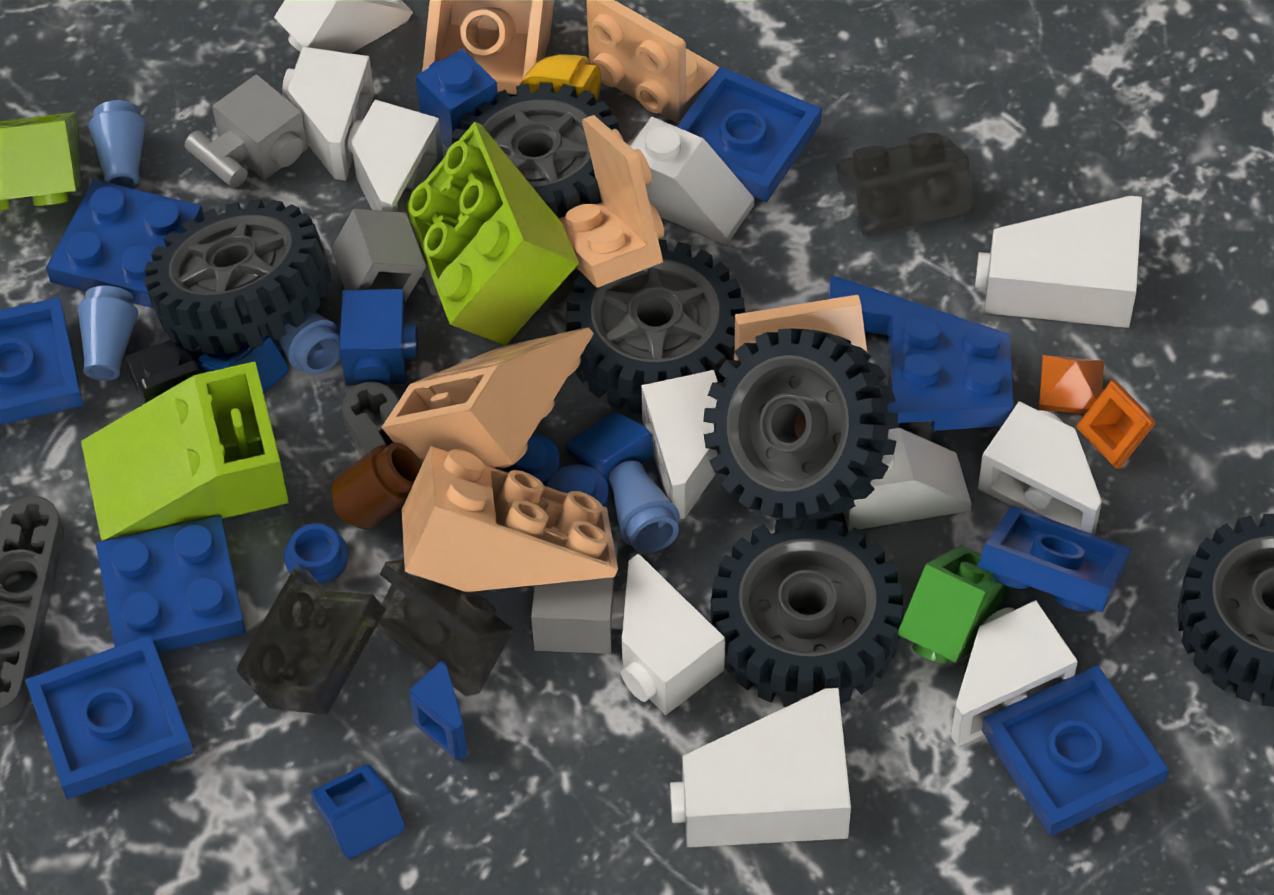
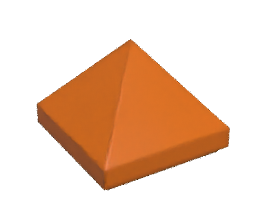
M1043 355L1039 410L1086 414L1103 391L1104 361Z
M1111 380L1076 425V428L1117 469L1123 466L1157 422L1116 380Z

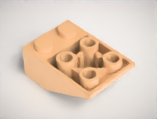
M588 327L501 346L413 382L408 386L381 428L394 443L403 444L412 450L421 464H423L430 446L448 452L453 449L464 450L477 456L484 465L493 468L498 467L499 469L508 468L518 462L526 453L528 440L540 421L553 409L555 404L554 398L567 377L580 365V356L594 333Z
M430 446L402 508L405 572L464 592L615 577L618 565L608 510L594 497L579 491H571L567 494L544 486L533 475L523 471L513 470L507 473L484 465L481 459L464 450L453 449L448 452Z

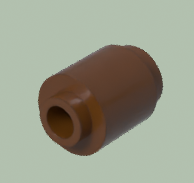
M392 443L389 446H377L333 479L331 495L335 512L348 524L364 530L372 529L404 505L422 466L420 460L412 450L400 443Z

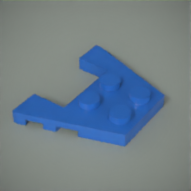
M830 277L827 299L859 295L865 332L884 334L889 337L888 387L892 388L896 401L887 406L888 412L898 414V426L899 423L931 421V427L935 431L1000 427L1004 424L1014 406L1009 333L840 277Z

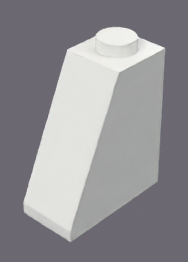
M1126 196L994 229L991 252H979L975 288L986 289L984 313L1129 328L1137 290L1142 197Z
M838 688L823 689L682 756L683 782H670L672 823L685 822L687 847L848 839L851 803Z

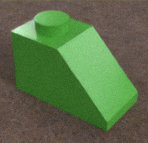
M960 545L925 565L898 630L899 636L914 642L912 649L920 656L945 664L949 660L956 663L971 653L979 626L983 625L987 618L997 612L1011 587L998 582L993 577L992 572L978 567L981 557L980 553Z

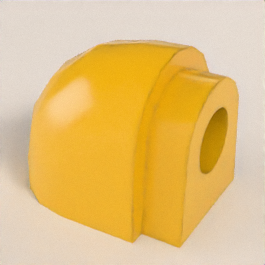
M558 54L546 57L535 63L524 76L519 86L529 84L530 93L538 92L540 83H553L554 92L558 93L563 84L575 87L577 97L586 90L595 95L597 102L601 89V70L599 66L591 65L586 56Z

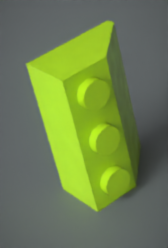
M76 112L0 121V211L10 209L9 199L32 196L34 206L52 205L69 201L68 192L76 191L81 186L79 134Z

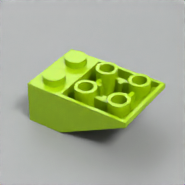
M474 122L459 141L450 146L442 161L426 180L414 189L410 199L405 203V208L449 324L504 346L510 342L579 264L562 222L486 129L477 122Z
M255 361L193 375L81 441L101 541L221 515V519L289 503L281 462Z

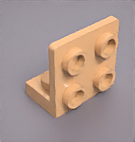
M586 0L589 63L600 67L601 83L609 87H616L638 100L650 112L660 113L679 124L719 67L688 50L682 38L615 0Z
M595 115L582 119L598 183L601 203L576 206L570 209L565 217L559 218V220L563 224L579 261L576 268L598 288L662 263L663 258L658 239L664 237V227L657 209L649 202L646 185L652 183V174L644 154L640 149L634 150L624 142L617 129L611 130Z

